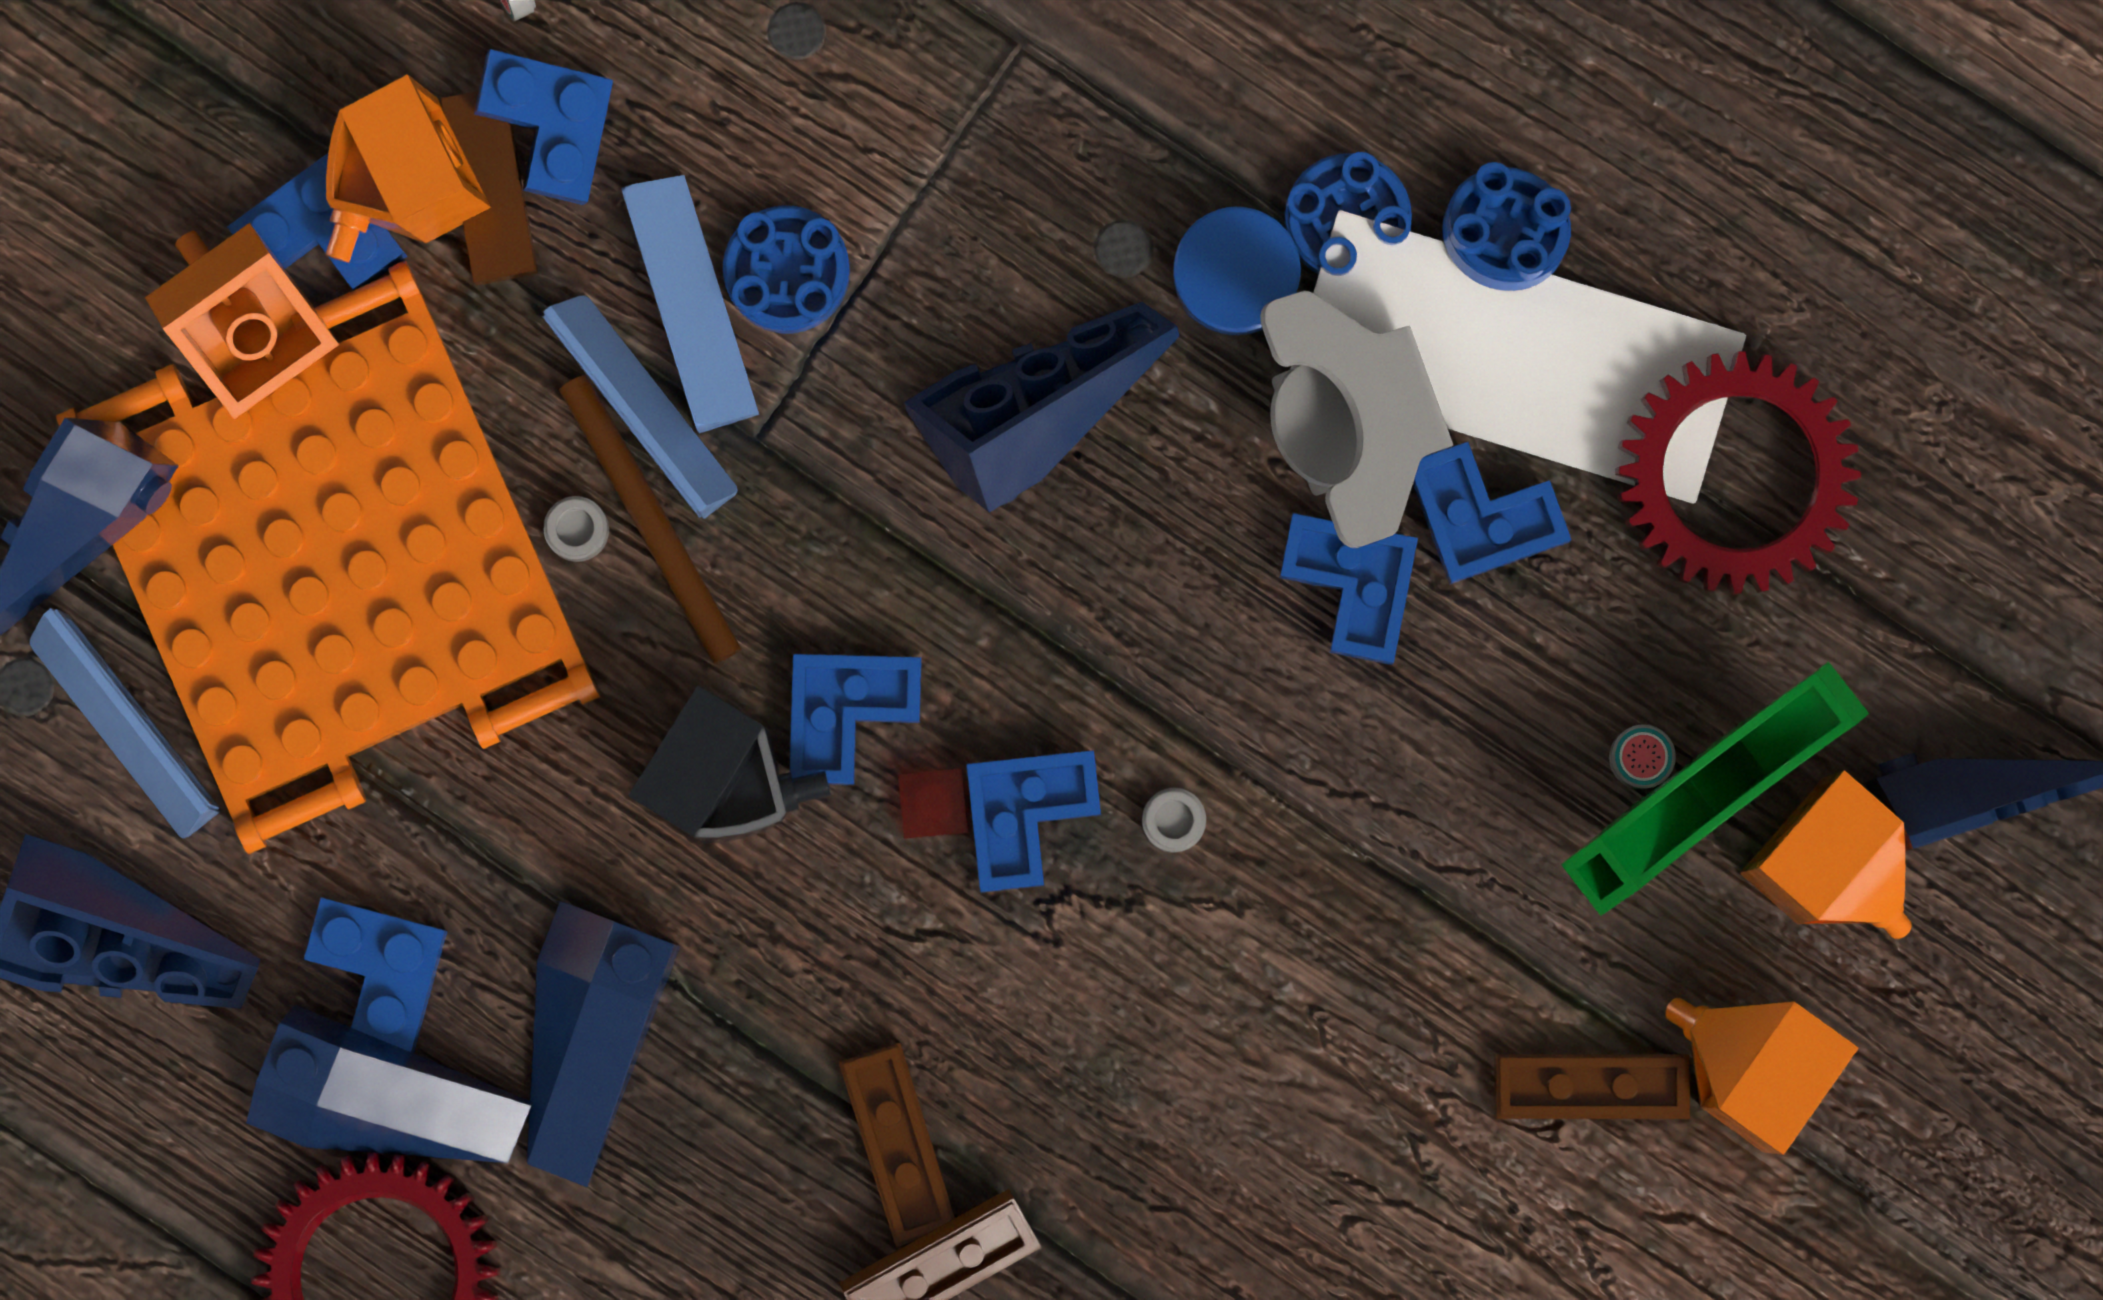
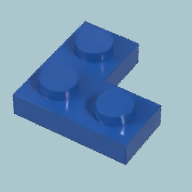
M490 49L486 54L474 114L535 129L522 191L580 205H585L588 202L613 80Z
M328 153L227 226L232 235L250 223L285 269L318 244L326 252L335 225L329 221L333 209L326 199ZM369 223L366 233L359 232L349 263L331 257L329 259L350 287L355 290L379 278L389 270V267L398 264L407 255L387 229Z
M1469 442L1421 459L1413 486L1449 585L1567 544L1572 540L1550 480L1490 501Z
M1292 514L1279 578L1342 590L1329 653L1390 665L1394 663L1418 538L1394 534L1359 548H1350L1339 539L1333 521Z
M793 654L790 772L792 777L795 778L826 771L829 784L855 785L856 721L920 723L921 657Z
M1094 750L967 764L980 892L1044 886L1037 822L1101 815Z
M320 898L304 960L365 976L351 1028L414 1053L448 931Z

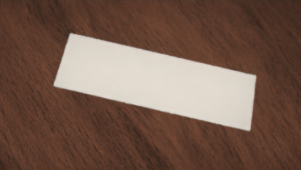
M1342 210L1337 213L1330 238L1343 237L1352 242L1357 251L1355 266L1348 274L1342 276L1331 275L1321 268L1313 292L1374 333L1382 334L1410 325L1447 429L1634 486V480L1616 476L1615 468L1635 463V458L1618 449V445L1622 440L1641 438L1626 423L1630 416L1652 417L1641 402V398L1649 392L1667 400L1659 380L1669 374L1685 386L1682 366L1691 361L1706 376L1707 357L1712 354L1718 353L1726 370L1729 371L1733 355L1738 351H1742L1746 338L1744 333L1554 275H1551L1540 284L1524 290L1502 291L1488 288L1467 277L1455 265L1443 241L1410 231L1402 243L1387 245L1382 243L1374 233L1373 223L1375 220ZM1384 223L1380 224L1383 233L1389 237H1396L1404 232V229ZM1333 245L1326 251V260L1330 266L1342 268L1349 263L1350 254L1344 246ZM1292 365L1290 369H1293L1299 365ZM1728 397L1711 401L1699 407L1687 416L1674 432L1666 450L1663 466V480L1667 496L1693 504L1696 503Z

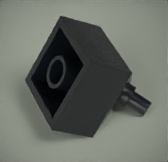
M697 686L628 796L705 844L738 840L763 832L781 823L787 812L800 810L799 803L831 796L826 771L795 778L792 777L791 772L780 774L772 735L768 730L715 695Z

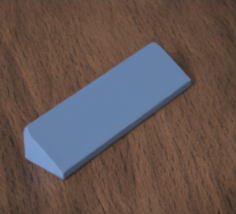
M680 175L622 187V193L697 431L702 433L759 415L685 176Z
M578 296L554 304L543 311L545 314L543 318L699 518L703 517L705 519L736 495L738 491L736 484L590 298Z
M50 608L45 612L30 637L29 643L31 648L181 838L191 836L220 813L218 810L220 808L72 618L58 609Z

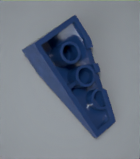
M1140 302L1072 327L1067 335V341L1034 351L1032 343L1013 349L1012 353L1015 360L979 373L975 363L956 370L905 401L904 405L907 413L956 487L990 513L999 506L1013 501L1020 493L1040 482L1177 340L1180 334L1178 327L1144 302Z
M64 418L31 470L23 490L32 496L26 512L20 519L16 517L9 520L1 536V539L7 542L9 550L5 559L0 560V636L138 525L147 515L157 511L170 494L172 485L169 480L179 465L120 422Z
M1912 753L1878 764L1882 777L1865 782L1867 790L1904 822L1905 851L1993 824L1997 820H2003L2045 807L2056 801H2062L2103 788V761L1935 759L1919 764L1916 753Z
M560 901L537 960L530 1101L533 1104L529 1113L528 1165L585 1187L589 1186L681 946Z
M294 1005L277 1027L256 1080L246 1123L306 1148L508 1163L533 1102Z

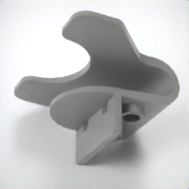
M1302 291L1267 303L1261 311L1260 321L1273 358L1281 366L1299 365L1274 376L1272 379L1275 392L1272 398L1270 417L1272 432L1279 451L1289 466L1307 480L1310 490L1315 496L1326 493V505L1339 539L1346 546L1359 548L1394 535L1399 528L1421 459L1454 446L1410 325L1382 334L1374 333L1309 291Z

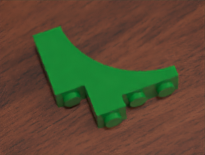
M1828 661L1763 709H1759L1721 736L1684 768L1638 800L1564 861L1561 866L1599 915L1602 916L1641 889L1677 858L1753 799L1858 724L1869 712Z

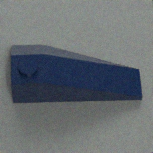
M25 834L0 904L1 979L39 991L62 993L65 983L98 986L100 996L121 998L124 989L156 992L164 1002L242 1008L257 972L260 958L89 854Z

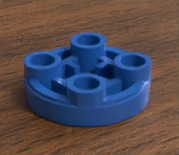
M1366 152L1336 154L1323 158L1309 166L1294 183L1285 208V229L1297 247L1300 261L1317 274L1320 273L1322 268L1331 275L1342 276L1348 274L1355 266L1357 251L1352 242L1343 237L1330 238L1337 213L1340 210L1375 220L1373 223L1374 233L1382 243L1387 245L1402 243L1411 230V204L1404 185L1391 169ZM1384 223L1404 229V232L1399 236L1389 237L1383 233L1380 224ZM1333 245L1344 246L1350 254L1349 263L1342 268L1330 266L1326 260L1328 248Z
M1497 162L1487 163L1481 166L1476 174L1467 178L1451 197L1443 218L1442 231L1445 247L1455 265L1467 277L1483 286L1502 291H1518L1531 288L1540 284L1555 272L1568 249L1571 237L1570 200L1564 192L1553 188L1546 181L1530 172L1506 167Z
M783 205L751 213L743 218L726 247L723 259V277L731 301L748 321L767 331L791 334L807 331L820 325L838 309L848 289L850 263L844 241L834 224L809 209Z
M1247 207L1218 209L1197 220L1181 239L1176 251L1173 267L1175 289L1186 314L1204 327L1227 335H1247L1263 330L1260 321L1263 307L1271 301L1295 294L1299 286L1301 273L1298 250L1288 231L1268 214Z

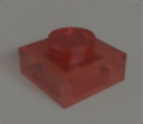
M962 769L898 775L905 840L968 834Z

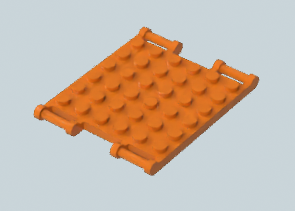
M406 260L389 267V275L321 304L314 309L328 329L399 297L402 298L408 313L338 343L337 347L236 419L230 415L218 398L195 407L174 363L155 371L157 378L78 412L74 407L56 415L58 425L60 426L64 418L120 422L167 400L173 410L174 417L136 433L179 465L169 480L172 485L170 494L157 511L147 515L144 520L115 542L113 547L232 817L237 836L247 854L266 847L267 839L340 806L345 805L349 810L365 803L364 791L349 756L458 707L464 706L474 734L482 749L501 742L499 735L577 700H580L582 705L600 697L593 677ZM298 312L291 315L297 331L307 325ZM563 661L569 677L489 712L483 696ZM329 766L334 782L263 814L255 815L249 801Z

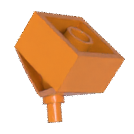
M408 74L339 110L332 132L326 171V199L333 209L329 221L335 224L325 252L326 256L349 263L359 232L366 233L369 223L417 241L428 243L463 225V221L491 208L443 112L439 99Z
M250 223L211 251L196 231H190L181 236L176 241L175 246L189 266L145 297L163 330L234 419L339 345L313 305ZM296 312L307 323L306 326L298 331L291 319V315Z
M1845 770L1822 778L1740 871V874L1796 924L1871 923L1875 927L1884 928L1889 936L1894 939L1905 937L1912 927L1911 921L1903 912L1906 871L1904 822Z
M1675 998L1668 1004L1665 1012L1667 1020L1682 1028L1684 1036L1692 1043L1700 1107L1764 1153L1779 1155L1786 1153L1859 1049V1047L1796 1002L1711 1009L1705 1005L1695 1007L1682 998Z

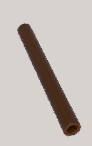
M587 374L567 382L559 389L560 393L713 664H718L741 651L742 648Z

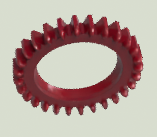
M1738 351L1733 355L1730 369L1727 371L1719 354L1716 353L1707 357L1706 376L1693 361L1682 366L1685 386L1669 374L1659 380L1667 400L1649 392L1641 398V402L1652 417L1632 415L1626 422L1641 438L1619 442L1618 449L1634 457L1635 463L1615 468V475L1634 480L1635 487L1617 495L1618 502L1639 504L1640 509L1625 521L1627 527L1648 524L1650 528L1638 544L1639 547L1644 550L1659 543L1665 546L1656 564L1661 569L1666 568L1677 559H1681L1682 566L1679 581L1683 583L1689 582L1701 569L1703 570V589L1708 592L1715 591L1722 576L1725 575L1730 595L1742 594L1746 576L1748 575L1756 592L1759 593L1769 590L1770 570L1782 585H1786L1794 581L1791 561L1806 572L1816 568L1817 566L1809 547L1825 554L1831 553L1835 549V545L1824 530L1827 528L1842 532L1846 531L1850 525L1835 509L1836 507H1852L1857 505L1858 498L1842 490L1841 484L1860 479L1861 471L1842 466L1841 460L1858 452L1859 448L1858 444L1837 443L1836 437L1850 427L1851 423L1849 419L1828 422L1826 416L1838 401L1834 396L1816 404L1811 400L1819 384L1815 377L1796 388L1793 384L1797 366L1792 363L1786 365L1774 377L1772 376L1771 355L1765 354L1761 356L1754 370L1750 371L1746 352ZM1732 396L1762 399L1788 413L1807 436L1816 465L1813 496L1799 522L1777 540L1766 545L1748 549H1732L1717 546L1691 532L1672 509L1663 480L1666 450L1679 425L1687 416L1704 404Z
M368 1153L363 1173L360 1171L353 1156H346L341 1158L340 1179L327 1165H322L316 1168L320 1189L317 1190L305 1180H298L293 1184L301 1201L300 1205L285 1199L278 1200L275 1207L287 1222L285 1225L270 1222L263 1224L261 1230L277 1242V1244L273 1248L254 1250L253 1257L270 1264L271 1271L251 1277V1284L272 1290V1295L263 1300H304L301 1286V1267L306 1247L318 1226L336 1210L349 1203L368 1198H391L406 1202L423 1211L438 1225L450 1245L454 1259L455 1283L451 1300H498L499 1295L482 1287L481 1280L500 1275L501 1273L500 1267L480 1262L481 1256L497 1248L496 1240H475L474 1234L488 1222L486 1215L465 1219L463 1213L474 1197L471 1193H466L454 1200L447 1198L455 1180L454 1177L450 1174L445 1175L431 1186L429 1185L431 1163L421 1162L413 1174L408 1176L406 1155L395 1154L388 1171L385 1172L380 1153Z

